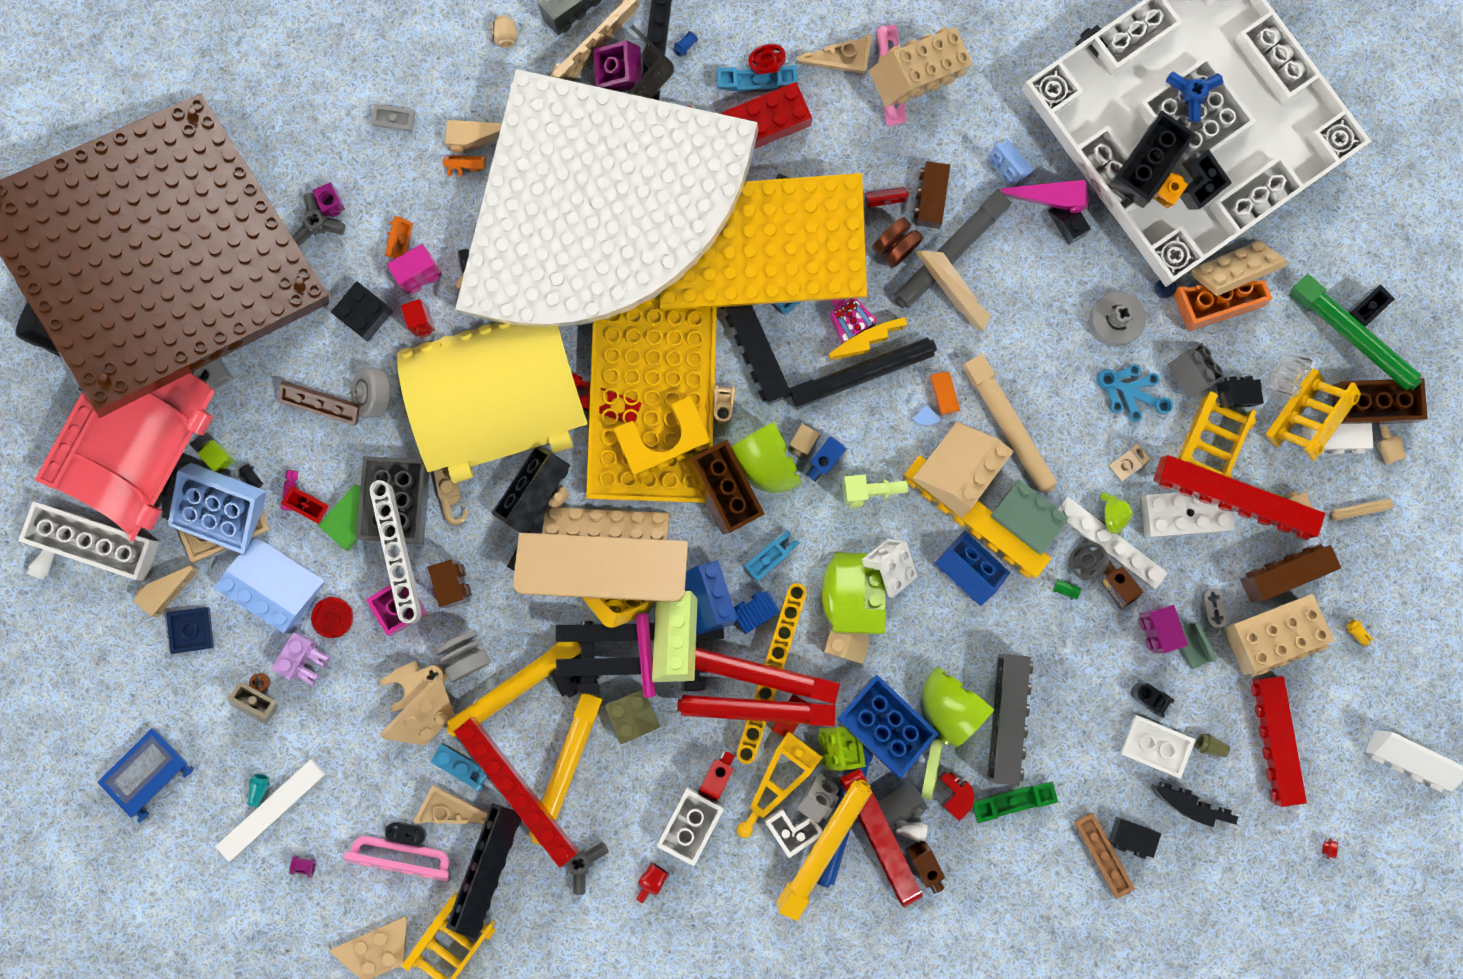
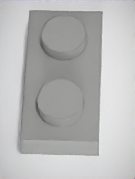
M374 104L371 125L412 132L416 113L410 109Z

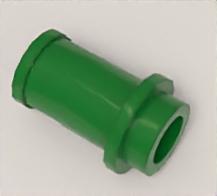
M1057 579L1053 592L1068 596L1070 600H1077L1081 588L1077 584L1071 585Z

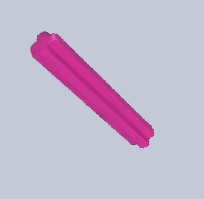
M641 613L636 615L643 696L644 698H652L656 696L655 682H652L653 659L648 614Z

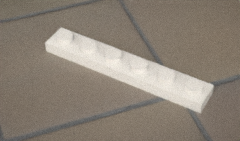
M1066 497L1058 507V510L1068 517L1066 521L1068 525L1089 541L1103 546L1110 557L1153 590L1159 586L1168 574V572L1118 534L1110 533L1106 525L1069 497Z

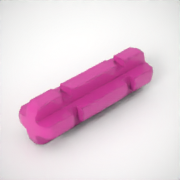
M286 471L285 478L287 480L284 481L282 498L286 496L291 486H297V483H295V480L298 479L297 471ZM281 504L280 508L282 510L292 511L291 509Z

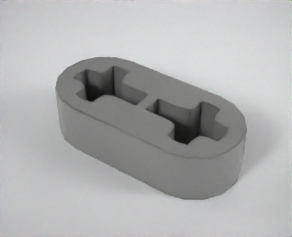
M1217 589L1205 590L1202 594V605L1206 623L1212 628H1221L1227 622L1223 595ZM1211 592L1212 595L1217 596V599L1214 600V607L1212 601H1208ZM1214 609L1216 615L1221 617L1218 624L1212 621V617L1215 616Z

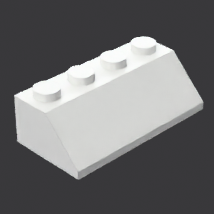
M1374 731L1365 752L1372 756L1371 760L1380 764L1386 762L1391 765L1390 769L1401 774L1404 772L1411 774L1410 779L1419 783L1425 781L1430 784L1429 788L1440 793L1443 790L1452 792L1463 782L1462 765L1394 732Z

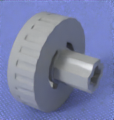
M1118 291L1104 295L1094 304L1090 311L1089 325L1093 335L1101 343L1108 346L1120 347L1129 344L1139 336L1145 327L1146 316L1143 305L1137 298L1126 292ZM1106 316H1108V320H1109L1110 324H1111L1113 327H1115V328H1112V327L1109 325Z

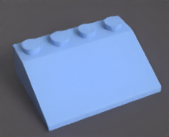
M189 463L177 472L168 526L245 554L263 511L267 491Z
M255 537L249 544L246 553L240 554L214 588L282 633H291L325 580L260 538Z

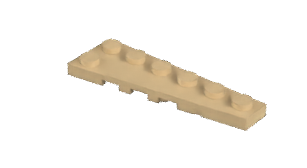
M622 0L620 6L562 64L557 63L554 66L551 74L552 77L574 81L594 58L593 49L607 44L639 8L640 0Z

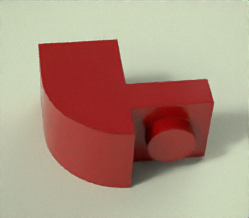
M943 771L939 778L953 793L942 805L960 821L973 806L974 791L968 781L964 780L959 785L960 780L952 772L948 774Z

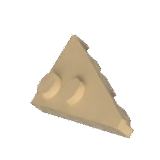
M867 34L864 38L854 41L851 39L842 44L837 43L827 46L823 50L814 53H804L802 56H797L796 63L866 74L872 34Z
M433 784L413 822L484 824L488 812Z

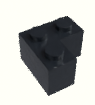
M1209 149L1198 150L1182 163L1193 181L1188 184L1180 198L1188 210H1199L1232 183Z

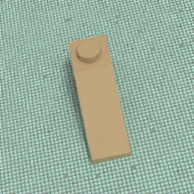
M447 120L445 144L454 153L470 151L497 140L502 123Z
M188 566L153 581L146 586H142L136 592L137 596L133 601L151 617H159L200 569L197 566Z

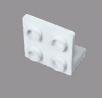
M887 539L862 559L864 567L880 570L888 597L890 598L895 597L917 578L907 541Z

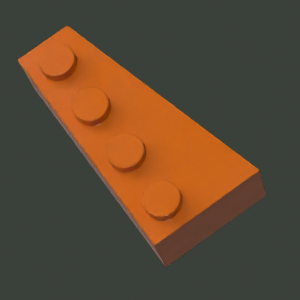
M1265 280L1251 281L1218 296L1213 294L1204 285H1196V287L1186 288V286L1178 287L1173 295L1188 332L1266 307L1272 300Z

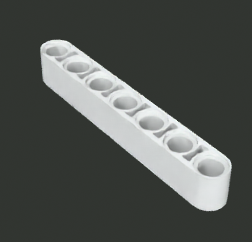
M378 480L371 484L370 495L397 614L404 623H416L421 618V608L394 490L390 484ZM380 486H385V494L379 496L378 488ZM385 506H389L390 514L384 517L382 510ZM393 526L395 534L392 537H388L387 529ZM398 546L400 554L394 558L391 551L394 547ZM399 567H403L405 570L402 578H398L396 575ZM407 587L409 596L403 599L401 597V590ZM412 608L414 616L408 620L405 613L407 609Z

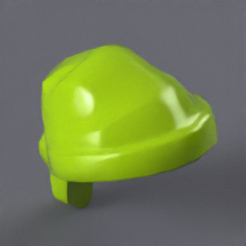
M1102 492L1100 498L1107 502L1105 506L1107 529L1110 533L1118 534L1131 520L1133 511L1126 501L1117 499L1115 495Z

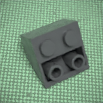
M1203 343L1167 364L1189 399L1224 378L1221 367L1214 362L1210 350Z

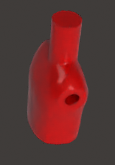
M651 862L638 881L642 890L636 900L643 903L649 893L658 895L669 873Z

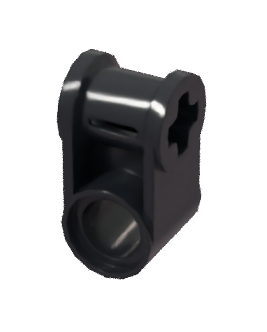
M1137 683L1131 689L1132 697L1161 718L1165 717L1164 713L1169 705L1175 702L1173 698L1150 684ZM1143 687L1147 690V695L1144 698L1140 696V690Z

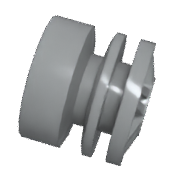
M475 630L458 634L446 640L435 650L437 655L447 652V655L440 659L441 663L452 662L445 669L450 682L462 679L491 663L485 650L478 652L474 650L481 641L470 642V640L477 636Z

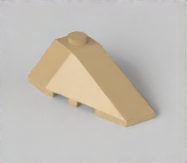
M831 624L823 652L864 664L869 647V634L834 633L831 629L833 627Z

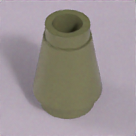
M1209 733L1200 734L1197 738L1196 749L1200 750V753L1227 757L1229 755L1230 746Z

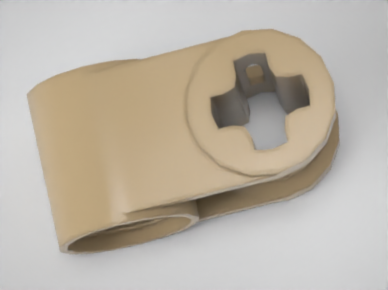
M715 385L714 420L719 425H727L732 420L736 386L726 388ZM725 410L729 416L721 419L717 414L719 411Z

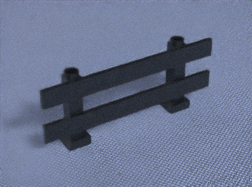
M580 621L581 625H555L556 642H580L581 659H556V677L581 676V684L577 685V694L600 693V685L595 684V676L641 675L640 657L594 658V642L638 641L636 624H622L613 628L607 627L604 624H593V621ZM649 623L650 638L654 640L655 623ZM724 628L696 635V648H699V639H724ZM695 670L694 681L682 682L681 692L705 690V681H700V673L708 672Z

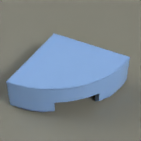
M927 405L912 419L914 423L923 426L934 425L941 420Z

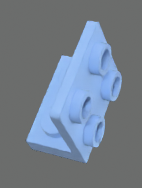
M1009 140L1002 145L999 142L994 145L989 155V161L995 169L998 168L1003 173L1002 177L1006 183L1012 184L1015 187L1034 172L1033 168Z

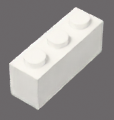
M1372 423L1340 424L1325 445L1324 451H1332V455L1345 454V451H1352V454H1365L1366 450L1373 448ZM1302 427L1303 438L1311 441L1317 431L1308 427Z

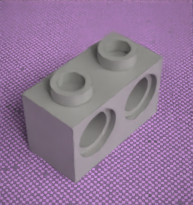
M819 772L808 786L797 810L818 824L822 818L827 819L833 810L831 807L834 806L839 798L837 793L840 787Z

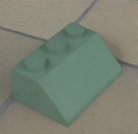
M1019 479L1006 492L991 514L994 520L1039 555L1045 551L1068 519L1060 510Z

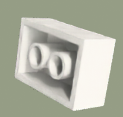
M687 786L657 843V847L695 866L724 810V806Z

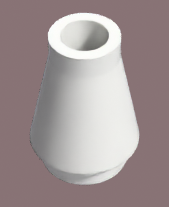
M42 549L41 553L28 567L29 571L27 574L44 580L49 575L55 553Z
M907 822L905 826L897 829L896 834L919 843L920 841L926 842L928 825L923 824V822Z

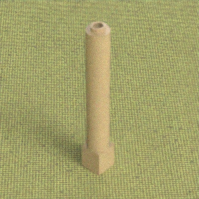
M983 353L966 362L962 366L974 388L978 389L1039 493L1044 491L1047 494L1056 489L1054 484L1058 483L996 381L995 373Z

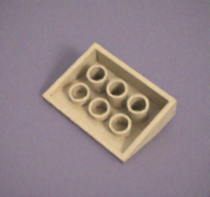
M956 422L913 477V480L963 518L1014 451L999 439Z

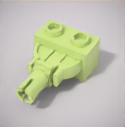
M866 474L845 476L842 480L845 505H850V508L862 507L869 500L868 497L883 495L884 499H888L893 494L908 493L907 481L888 482V480L883 479L882 483L867 484Z

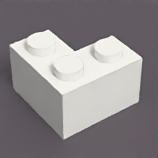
M780 808L765 819V823L788 858L817 840L823 832L819 824H816L808 817L793 825L783 808Z

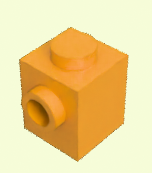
M1171 172L1153 196V199L1165 208H1169L1177 202L1188 184L1184 182L1182 176Z

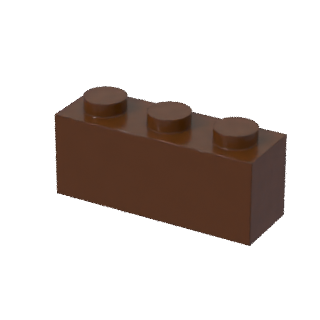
M926 161L924 168H920L919 180H922V185L917 188L916 199H919V206H915L913 219H917L916 226L941 228L950 164Z

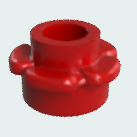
M1329 838L1328 842H1323L1322 854H1326L1327 859H1336L1338 842L1332 841V838Z

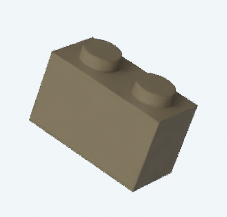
M239 681L228 698L230 706L267 725L278 708L277 701Z

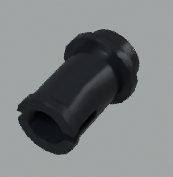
M246 464L238 470L240 472L239 476L243 477L249 485L260 488L264 484L254 472V466Z

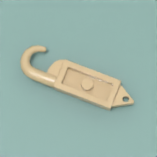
M448 467L435 470L434 475L443 516L449 524L460 525L467 519L468 510L464 509L463 516L455 519L450 509V506L456 504L461 498L459 483L452 482Z

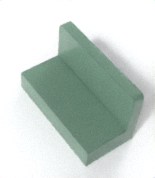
M1190 622L1182 626L1188 646L1181 649L1191 669L1207 662L1216 661L1217 658L1199 622Z

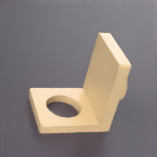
M1136 443L1129 451L1109 466L1120 480L1123 481L1143 467L1150 458L1139 444Z

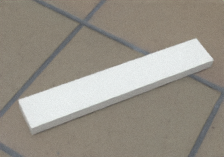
M310 759L215 847L228 862H231L326 775L313 759Z

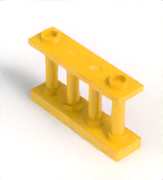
M1311 368L1265 435L1270 443L1277 447L1284 440L1304 447L1310 460L1315 461L1318 455L1323 453L1325 445L1350 409L1359 401L1361 393L1356 384L1351 382L1346 390L1324 383L1325 381L1319 370ZM1321 390L1338 396L1340 399L1335 407L1313 400V397ZM1307 407L1329 414L1323 424L1301 416ZM1295 424H1300L1317 431L1311 441L1289 433Z
M1210 391L1204 394L1177 458L1232 478L1231 470L1248 430H1251L1256 422L1254 416L1257 411L1251 410L1244 416L1229 408H1220L1218 401H1216L1218 394ZM1215 411L1242 423L1238 433L1235 434L1210 423L1208 419L1210 412L1213 413ZM1208 430L1232 441L1233 445L1230 452L1228 453L1203 442L1200 438L1202 431ZM1200 449L1225 460L1222 471L1220 472L1194 460V457H1192L1194 450Z
M455 892L401 967L407 971L412 967H418L433 979H448L423 960L424 957L421 956L423 951L431 949L457 969L450 978L456 979L483 940H489L496 929L493 926L496 924V921L492 920L488 926L483 923V928L480 931L482 935L475 944L464 935L446 928L448 922L446 919L451 914L458 895ZM438 931L441 933L445 932L470 951L463 962L436 942L434 936Z

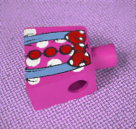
M856 298L845 301V299L830 300L836 309L832 310L829 316L842 344L861 332L870 329L877 322L875 317Z

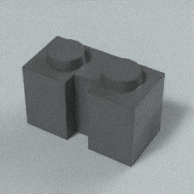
M912 781L878 801L891 830L902 828L907 823L906 819L911 816L917 818L928 809Z

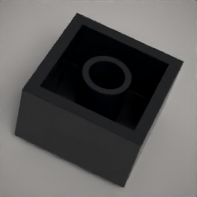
M358 281L353 284L331 311L335 317L367 342L393 312L386 303Z

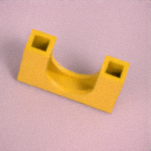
M691 396L671 404V410L679 425L681 436L678 444L669 451L655 452L647 448L642 442L633 421L614 428V434L633 477L638 475L639 478L650 474V470L653 468L663 469L669 466V462L677 459L678 462L688 458V453L696 451V453H700L708 449L707 445L711 441Z

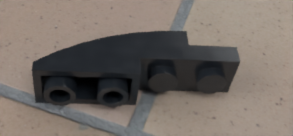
M1159 782V785H1151V789L1163 802L1189 819L1213 828L1216 819L1237 825L1238 816L1231 814L1232 810L1219 807L1218 810L1211 809V804L1198 801L1199 797L1192 795V790L1180 787L1179 791L1171 789L1172 785Z

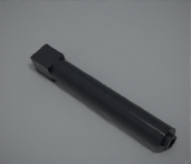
M926 337L816 380L812 379L790 387L795 408L798 410L819 402L823 398L932 358L937 351L934 340Z

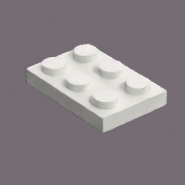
M1134 715L1119 754L1181 779L1196 739Z

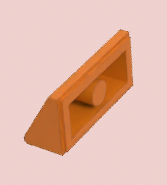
M950 372L930 375L929 378L940 416L960 411Z

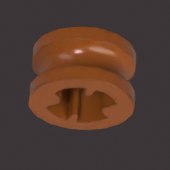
M263 673L254 674L249 680V686L259 692H264L270 687V678ZM258 677H261V681H264V685H261L260 689L255 684V680H259Z

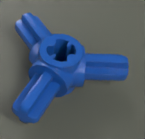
M1172 71L1166 78V83L1181 91L1180 95L1185 104L1188 105V122L1191 123L1200 122L1201 104L1204 103V97L1209 95V91L1224 83L1223 77L1219 73L1205 80H1193L1191 78L1188 81Z

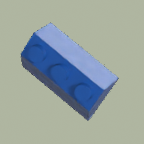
M965 530L935 562L942 572L949 576L957 586L964 590L980 606L997 592L1010 574L999 561Z
M719 561L701 564L686 571L685 591H691L697 598L696 635L734 625L737 616Z

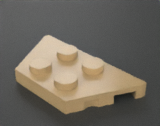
M437 675L380 733L383 739L426 745L447 724V721L455 716L441 677Z
M406 915L330 949V953L360 979H372L397 968L405 961L408 917Z

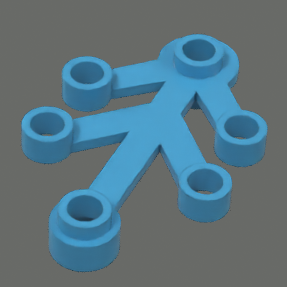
M1132 364L1127 369L1113 372L1109 369L1102 370L1097 375V384L1100 388L1107 391L1111 402V412L1117 414L1124 408L1123 403L1118 399L1115 389L1122 391L1130 412L1128 417L1131 422L1136 423L1142 419V412L1138 410L1134 398L1155 407L1156 412L1160 415H1165L1172 411L1173 402L1169 398L1157 399L1138 390L1148 385L1155 386L1158 384L1160 378L1156 373H1151L1146 378L1125 384L1119 380L1128 376H1138L1141 373L1139 365ZM1132 367L1137 369V374L1131 373ZM1105 376L1109 377L1110 383H1105L1103 378ZM1150 376L1155 377V383L1150 382ZM1161 403L1165 404V410L1160 409ZM1114 404H1119L1120 410H1115ZM1134 412L1139 415L1137 420L1132 417Z

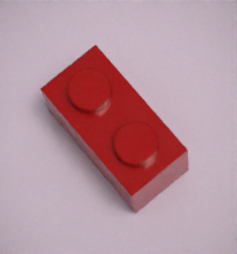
M421 299L400 305L407 328L416 337L424 338L430 336L432 331H435L429 308Z

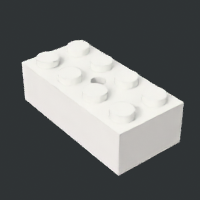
M1179 493L1153 494L1141 497L1145 538L1234 531L1233 510L1224 511L1219 509L1217 504H1205L1198 501V497L1192 495L1187 497Z

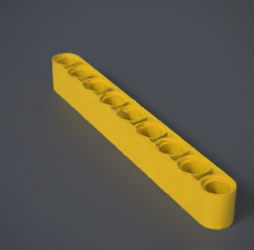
M799 583L792 584L787 590L764 665L780 669L784 668L806 597V589ZM794 587L802 590L801 598L795 599L791 596V590ZM793 607L796 610V616L793 619H788L785 616L786 608ZM781 627H787L790 630V636L787 639L779 637L778 631ZM775 647L783 649L784 655L781 659H775L772 656V650ZM757 686L754 699L774 700L776 689L769 688L771 696L768 699H763L760 697L759 691L764 686ZM746 721L737 750V758L741 763L750 764L754 761L766 725L765 721ZM756 728L759 732L756 739L748 738V729ZM749 748L752 751V757L747 760L743 759L740 756L742 749Z

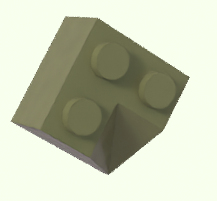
M643 689L605 705L620 745L661 727L650 699L643 696Z

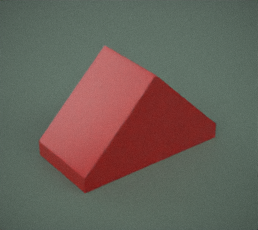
M294 486L290 487L281 503L317 524L320 523L329 505Z

